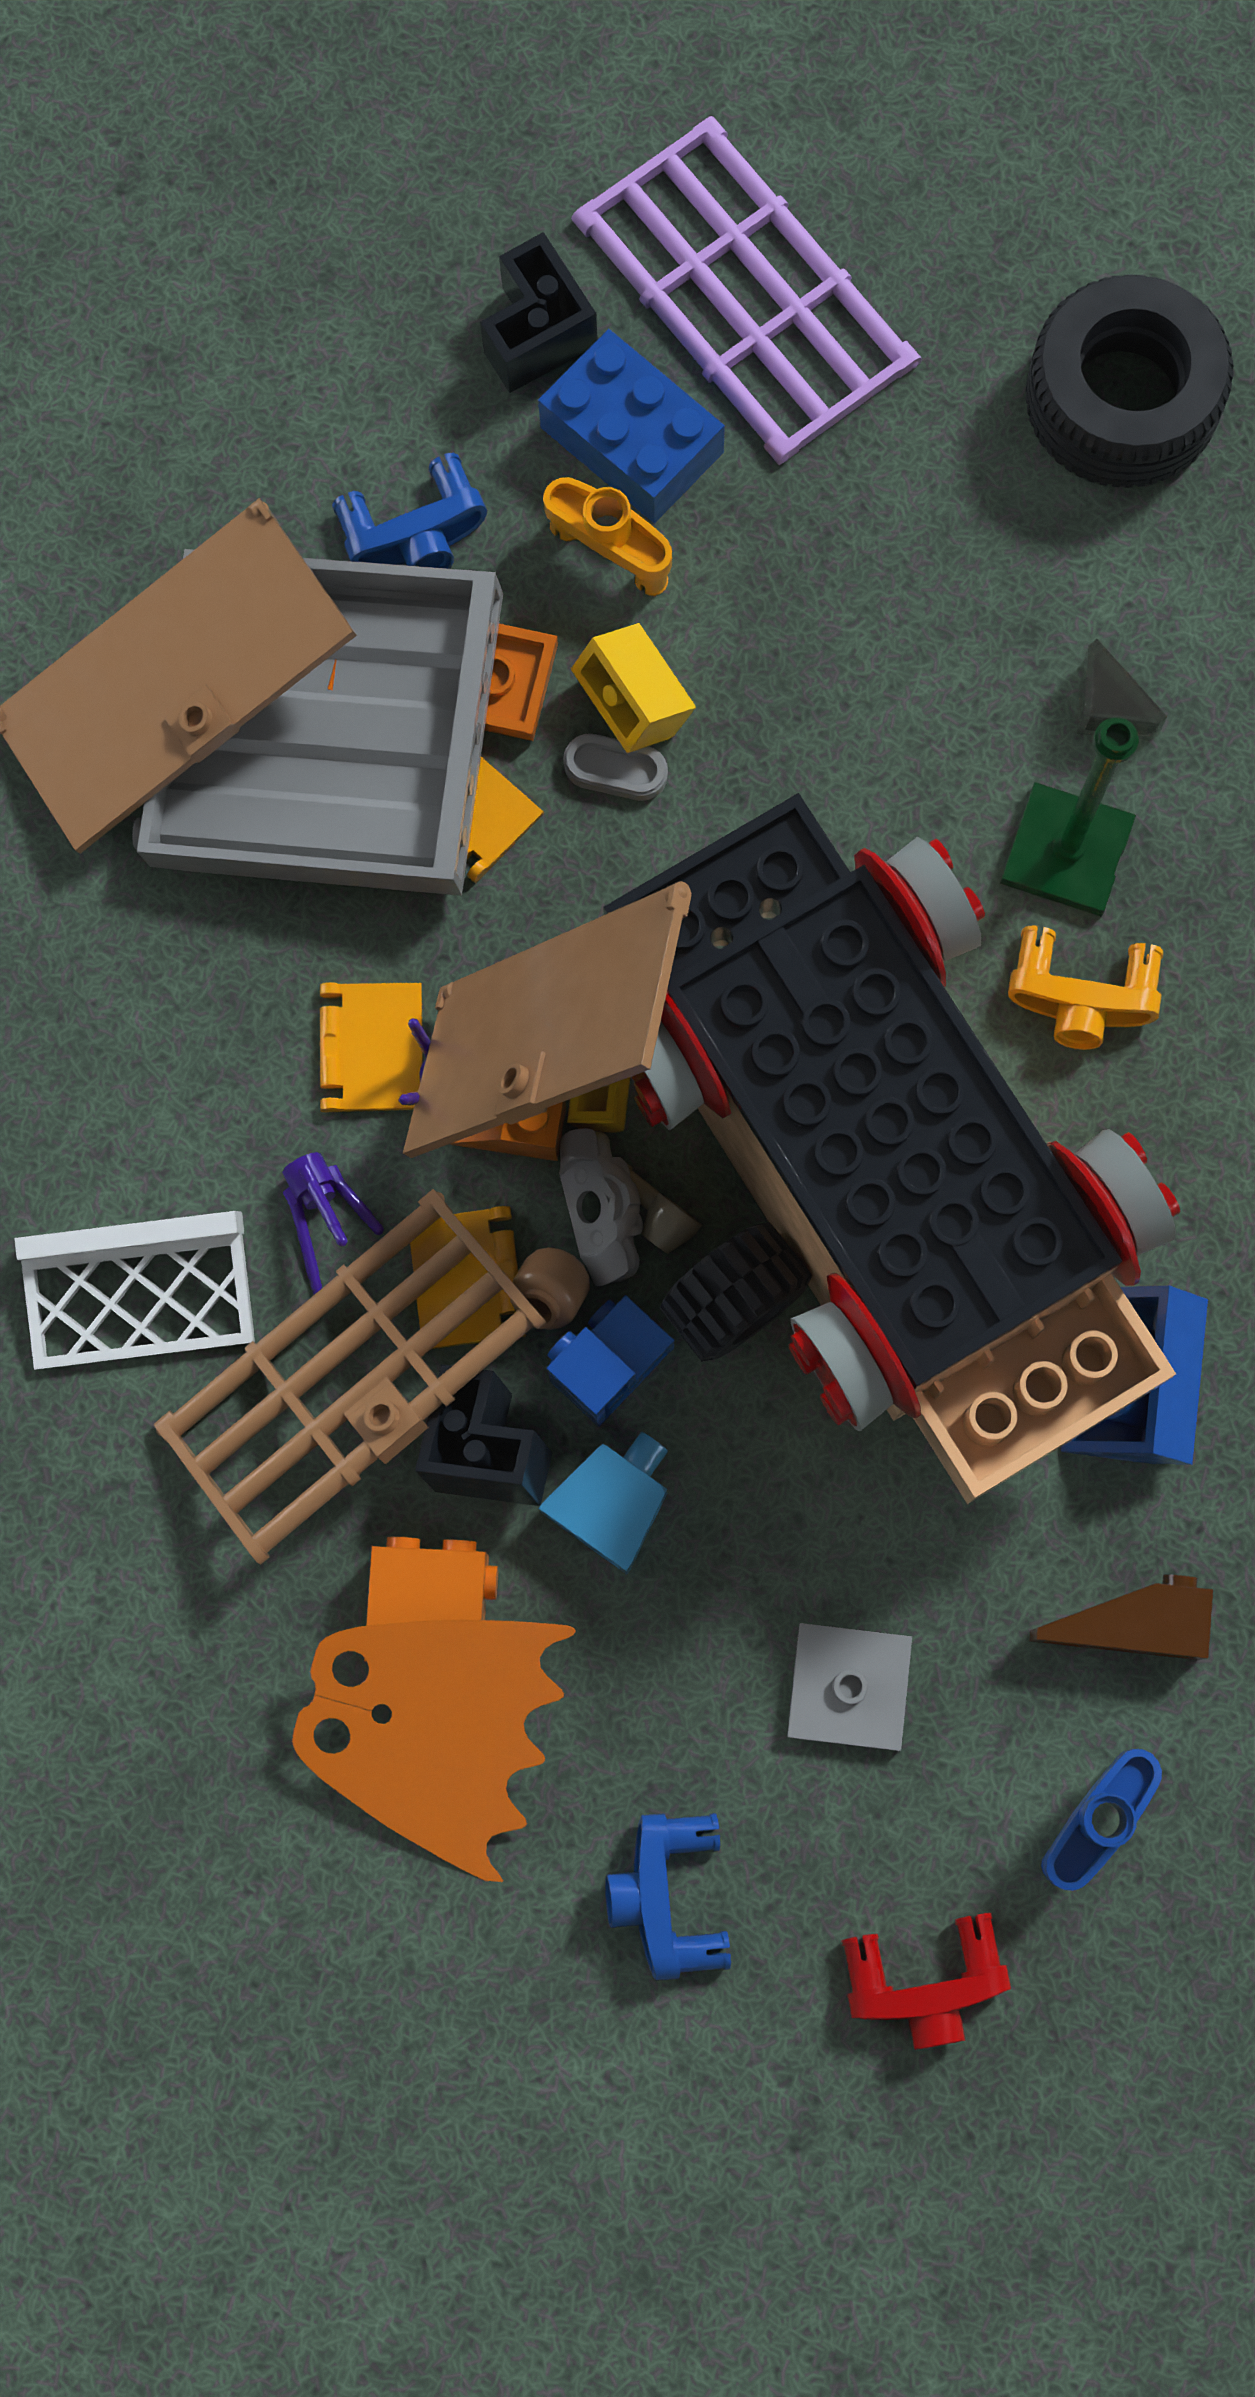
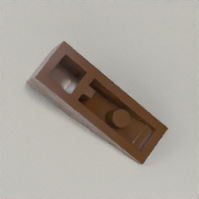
M1163 1575L1162 1584L1155 1583L1032 1629L1030 1630L1029 1642L1191 1660L1208 1659L1213 1589L1197 1588L1196 1577Z

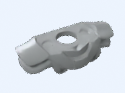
M589 1128L568 1131L560 1139L561 1161L559 1174L580 1258L586 1265L595 1286L625 1281L637 1272L640 1261L633 1241V1237L639 1235L643 1230V1221L639 1214L641 1203L637 1186L630 1177L627 1163L621 1157H612L609 1138L604 1132L594 1131ZM590 1191L597 1194L601 1203L600 1215L593 1223L587 1221L582 1212L583 1199Z

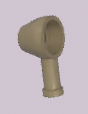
M627 1163L630 1177L636 1184L639 1192L640 1205L648 1210L641 1234L655 1246L669 1254L693 1238L703 1225L632 1171V1166Z

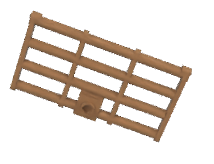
M434 1189L418 1201L420 1206L348 1267L343 1264L337 1269L336 1273L338 1275L258 1343L254 1341L249 1343L245 1347L246 1353L174 1413L168 1411L154 1423L157 1434L170 1444L241 1543L260 1565L269 1558L268 1552L345 1486L348 1484L354 1486L361 1480L359 1475L378 1458L384 1464H387L429 1427L423 1420L442 1404L446 1407L455 1400L453 1395L511 1345L534 1326L538 1330L546 1323L542 1316L452 1213L453 1211L445 1203L443 1194L436 1192ZM442 1217L457 1236L376 1303L361 1284L436 1220ZM472 1252L488 1272L412 1337L406 1340L391 1320ZM503 1289L519 1307V1310L437 1378L422 1357ZM353 1292L367 1312L285 1380L270 1360ZM382 1328L397 1346V1349L314 1418L299 1398ZM413 1366L427 1383L428 1387L412 1401L408 1402L392 1382ZM261 1370L275 1390L195 1456L181 1435L257 1371ZM290 1407L305 1427L224 1495L209 1474L284 1410ZM348 1420L364 1441L345 1457L329 1436ZM319 1445L335 1466L253 1534L238 1513Z

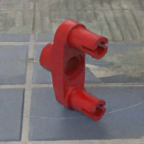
M992 1913L977 1914L975 1916L979 1940L975 1937L971 1916L955 1919L967 1971L961 1973V1979L896 1991L893 1990V1986H887L878 1944V1934H868L862 1937L866 1961L861 1959L857 1937L841 1940L845 1950L853 1992L847 1994L851 2017L866 2020L908 2019L914 2050L966 2041L960 2009L975 2005L1012 1989L1007 1965L1000 1964L991 1921L993 1919Z

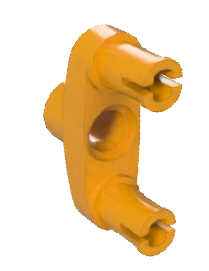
M570 477L556 479L546 487L543 493L544 511L550 520V530L555 536L559 532L561 540L572 541L578 539L603 557L635 574V585L640 591L645 586V594L649 596L659 595L666 589L668 585L667 575L672 567L671 545L663 534L631 510V505L625 494L613 487L596 489ZM603 516H613L619 520L612 526H601L595 522Z
M1026 926L1022 929L1018 966L1010 975L1008 997L1025 1009L1055 1018L1054 1040L1059 1044L1073 1049H1095L1103 1043L1105 1027L1143 1026L1159 1018L1161 994L1157 991L1161 959L1163 958V949L1161 947L1151 944L1144 964L1146 943H1135L1129 946L1125 986L1122 987L1051 975L1049 972L1053 945L1056 941V932L1050 928L1043 927L1042 937H1040L1039 947H1037L1035 944L1038 926Z

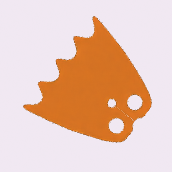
M428 1620L367 1625L333 1633L325 1637L316 1649L310 1670L316 1690L313 1701L298 1714L292 1738L294 1750L306 1766L320 1779L388 1828L439 1858L484 1881L503 1882L500 1874L492 1866L486 1854L487 1842L494 1835L522 1829L527 1825L525 1817L508 1797L506 1790L507 1781L515 1772L541 1765L545 1761L544 1754L528 1738L524 1722L527 1715L534 1709L559 1701L564 1697L562 1689L541 1669L540 1657L547 1647L555 1642L569 1638L574 1635L576 1630L568 1625L535 1622ZM346 1651H354L361 1654L367 1660L369 1666L366 1680L354 1687L340 1684L334 1678L332 1672L335 1658ZM378 1704H385L392 1711L391 1719L385 1724H379L372 1718V1710ZM328 1718L344 1722L350 1732V1741L347 1747L335 1754L320 1750L314 1740V1730L317 1724Z

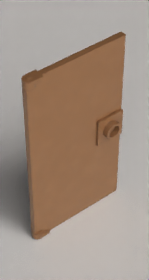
M258 498L0 705V734L3 735L75 851L82 853L194 763H200L240 731L239 728L357 635L269 510L268 505Z
M677 882L620 909L442 986L439 990L435 1006L438 1014L418 1090L419 1101L414 1106L403 1154L413 1158L504 1123L510 1125L544 1113L548 1107L650 1070L682 918L687 917L691 901L689 886L685 882Z

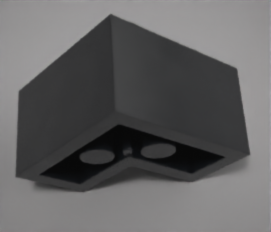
M544 232L499 256L502 289L512 304L480 322L484 354L509 393L584 353L598 340L597 314Z
M441 1365L438 1378L452 1366ZM482 1370L453 1395L455 1400L447 1407L442 1404L428 1416L426 1425L429 1428L424 1432L415 1471L437 1493L541 1506L553 1453L534 1430L505 1427L512 1393L494 1371Z

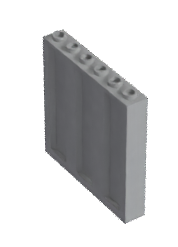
M184 549L183 559L194 550ZM303 558L357 636L241 726L237 734L200 763H194L146 801L143 807L142 818H137L133 826V846L150 867L462 896L503 592L496 572ZM336 659L333 690H328L329 681Z

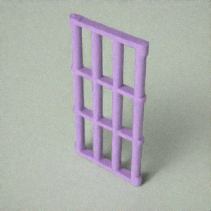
M710 116L594 200L591 199L577 209L571 219L585 237L591 236L641 295L639 298L640 302L645 308H652L701 366L704 378L709 383L713 381L765 442L764 449L778 465H781L799 452V449L890 383L917 367L922 358L908 341L902 342L850 282L852 279L851 275L845 269L840 270L787 209L788 202L781 195L776 196L730 143L725 129L713 116ZM702 143L705 144L760 208L738 225L681 160L682 157ZM662 171L666 173L719 235L717 240L698 253L694 251L641 188V186ZM623 199L680 265L658 282L654 280L600 216ZM770 221L823 281L802 298L798 297L748 238ZM729 250L737 256L783 310L761 327L757 325L708 267V265ZM690 278L743 339L721 356L715 352L668 296L669 293ZM833 294L892 362V364L871 379L864 374L811 312L812 309ZM793 323L852 391V393L830 409L770 340ZM752 352L755 353L812 420V422L790 438L787 437L730 369Z

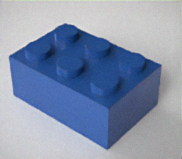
M610 329L538 399L540 428L606 484L625 494L629 503L654 524L724 453L725 425Z

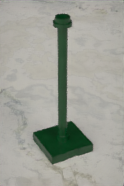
M1119 717L1109 718L1097 727L1093 736V747L1097 755L1079 796L1034 782L1000 884L1102 917L1116 878L1114 874L1120 856H1122L1136 817L1135 814L1101 803L1118 764L1130 759L1138 747L1139 735L1130 721Z

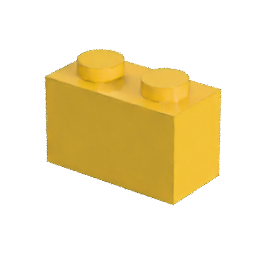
M640 623L593 637L571 668V671L627 754L675 736L696 708Z

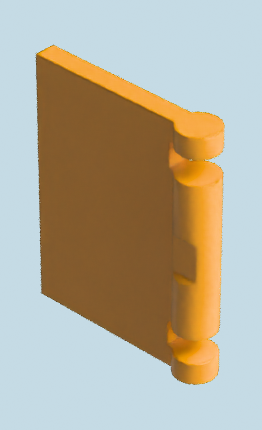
M483 757L480 760L467 859L472 854L480 859L467 873V877L474 883H477L544 814L543 810Z
M329 982L320 984V997H342V1007L324 1006L320 1008V1088H343V1099H321L320 1111L414 1110L415 1105H402L399 1102V1097L402 1094L418 1092L420 1086L419 1072L423 1063V1053L408 1026V1021L415 1018L422 1026V983L338 984Z
M498 1206L491 1209L454 1214L513 1282L518 1273L513 1230H501L491 1233L490 1222L506 1221L512 1218L511 1207ZM442 1217L410 1242L413 1272L457 1236ZM472 1252L417 1298L420 1329L488 1272ZM502 1289L432 1349L480 1343L502 1324L501 1315L514 1314L516 1312L510 1302V1297Z

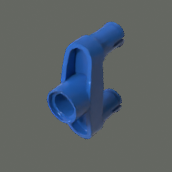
M444 454L448 463L449 473L446 472L440 457L435 458L429 464L428 470L435 480L442 500L410 511L375 526L364 495L361 492L352 491L348 493L354 511L349 510L343 495L336 498L332 508L347 538L345 549L350 561L450 569L454 563V556L449 546L476 530L487 515V508L479 491L471 487L458 454Z
M1130 1749L1122 1752L1088 1791L1042 1859V1871L1052 1885L1063 1890L1072 1891L1082 1888L1105 1865L1120 1845L1125 1844L1132 1838L1136 1829V1823L1150 1803L1162 1779L1161 1766L1153 1754L1142 1749ZM1107 1802L1117 1810L1119 1825L1112 1835L1103 1837L1093 1827L1092 1814L1100 1804Z
M664 1813L642 1815L636 1835L634 1872L606 1875L605 1894L609 1925L611 1928L639 1927L645 1956L655 1981L679 1979L681 1972L713 1969L729 1970L731 1968L730 1953L706 1954V1951L710 1949L730 1948L727 1931L677 1937L675 1931H672L666 1860H669L670 1854L710 1850L713 1852L719 1851L720 1835L696 1836L697 1831L719 1829L716 1813L707 1816L667 1819Z

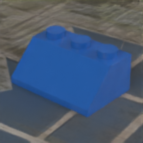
M1170 1285L1120 1287L1176 1372V1375L1163 1385L1063 1445L1061 1452L1149 1464L1192 1465L1208 1299Z

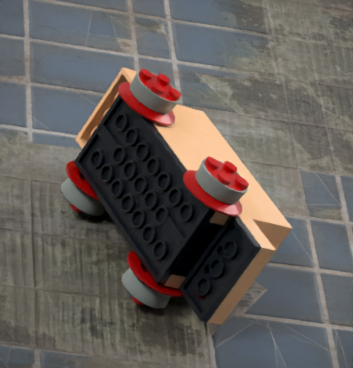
M797 793L603 907L604 915L680 881L685 882L691 890L688 915L682 918L651 1069L631 1076L638 1093L634 1098L641 1113L651 1127L661 1122L668 1130L674 1128L698 1108L768 1222L773 1225L811 1273L812 1278L808 1285L821 1306L790 1319L794 1334L791 1335L793 1342L788 1344L796 1362L806 1375L813 1371L816 1373L824 1390V1393L820 1394V1399L833 1421L838 1426L848 1421L856 1430L861 1431L885 1410L888 1411L893 1421L905 1414L912 1417L962 1497L969 1504L1163 1385L1176 1375V1372L1114 1277L1125 1286H1134L1139 1283L1141 1270L1137 1256L1175 1240L1176 1228L1173 1217L1180 1213V1207L1171 1190L1164 1183L1160 1182L1157 1184L1150 1171L1144 1165L1147 1163V1157L1142 1146L1129 1132L1119 1136L1110 1129L1102 1130L1074 1154L1057 1141L1045 1143L944 988L946 987L944 961L981 946V932L977 921L985 917V912L973 890L969 887L962 889L951 871L953 863L943 844L938 839L928 843L916 837L886 862L876 853L863 848L854 855L855 870L850 872L801 795Z

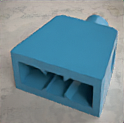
M644 1432L638 1435L623 1457L602 1444L541 1504L539 1510L544 1516L622 1572L628 1574L667 1495V1489L650 1476L665 1457L668 1450Z

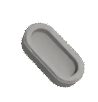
M583 734L574 738L564 752L565 773L572 783L581 788L644 801L659 795L667 783L668 767L666 760L659 751L649 746L627 754L618 739L597 734Z

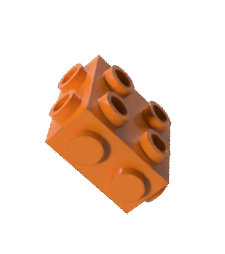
M387 1537L386 1547L372 1546L366 1626L428 1620H485L486 1600H496L498 1566L489 1565V1555L486 1552L476 1551L477 1542L443 1540L442 1550L420 1549L421 1539Z

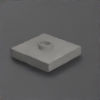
M799 1623L787 1737L901 1751L912 1636Z

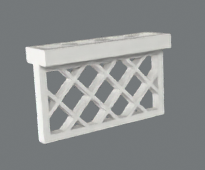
M229 1211L14 1238L17 1260H21L34 1370L255 1342L242 1236L244 1234L242 1212ZM231 1246L233 1269L219 1286L195 1266L209 1248ZM198 1250L190 1261H187L177 1253ZM168 1254L184 1267L166 1292L141 1274L155 1255ZM143 1257L135 1268L123 1260ZM104 1261H113L130 1274L111 1299L87 1281L99 1263ZM88 1264L80 1275L69 1267L72 1265ZM57 1267L75 1281L57 1305H54L39 1293L37 1270ZM190 1273L215 1291L196 1316L172 1298L173 1294ZM234 1279L237 1299L226 1291ZM135 1280L139 1281L160 1298L142 1323L117 1305ZM81 1286L105 1304V1307L87 1330L63 1312V1309ZM220 1297H223L238 1309L241 1333L219 1335L202 1322ZM166 1303L191 1322L177 1341L164 1342L148 1329V1326ZM41 1305L50 1311V1314L44 1321ZM111 1311H114L136 1329L122 1348L110 1349L93 1335ZM58 1317L80 1334L81 1337L68 1354L47 1357L44 1334ZM197 1327L209 1336L188 1339ZM142 1334L155 1343L133 1346ZM87 1341L99 1349L98 1351L78 1353Z

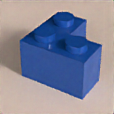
M626 1295L616 1305L611 1300H608L596 1311L588 1322V1325L593 1328L592 1331L585 1327L577 1336L569 1331L547 1354L551 1359L549 1366L546 1368L550 1382L598 1427L606 1421L674 1349V1339Z

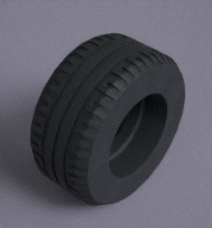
M1129 274L1112 276L1111 278L1105 277L1099 279V282L1093 281L1088 283L1087 286L1077 289L1076 293L1066 296V299L1057 305V308L1049 314V318L1046 319L1043 329L1039 333L1025 390L1026 403L1028 404L1027 414L1030 416V424L1034 427L1036 437L1040 438V444L1047 448V452L1051 457L1056 458L1055 461L1060 465L1064 464L1065 469L1069 472H1074L1076 476L1081 478L1086 477L1092 483L1098 482L1099 485L1105 486L1111 484L1112 487L1117 488L1120 486L1131 488L1133 485L1142 487L1145 484H1155L1158 480H1167L1170 476L1178 474L1181 469L1190 466L1191 462H1194L1199 457V454L1207 447L1219 424L1230 396L1231 382L1234 374L1230 342L1227 336L1224 335V328L1218 323V318L1211 313L1207 305L1202 303L1203 301L1194 297L1191 292L1181 288V286L1172 284L1164 279ZM1118 351L1136 353L1152 360L1162 368L1173 385L1175 398L1151 410H1123L1101 400L1090 389L1083 377L1081 367L1089 360L1105 353Z

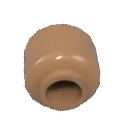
M550 1247L537 1249L529 1255L512 1282L546 1321L539 1329L547 1330L563 1328L569 1324L576 1316L590 1290L589 1274L584 1265L574 1255L562 1249ZM510 1298V1302L512 1303L515 1311L517 1312L519 1310V1307Z

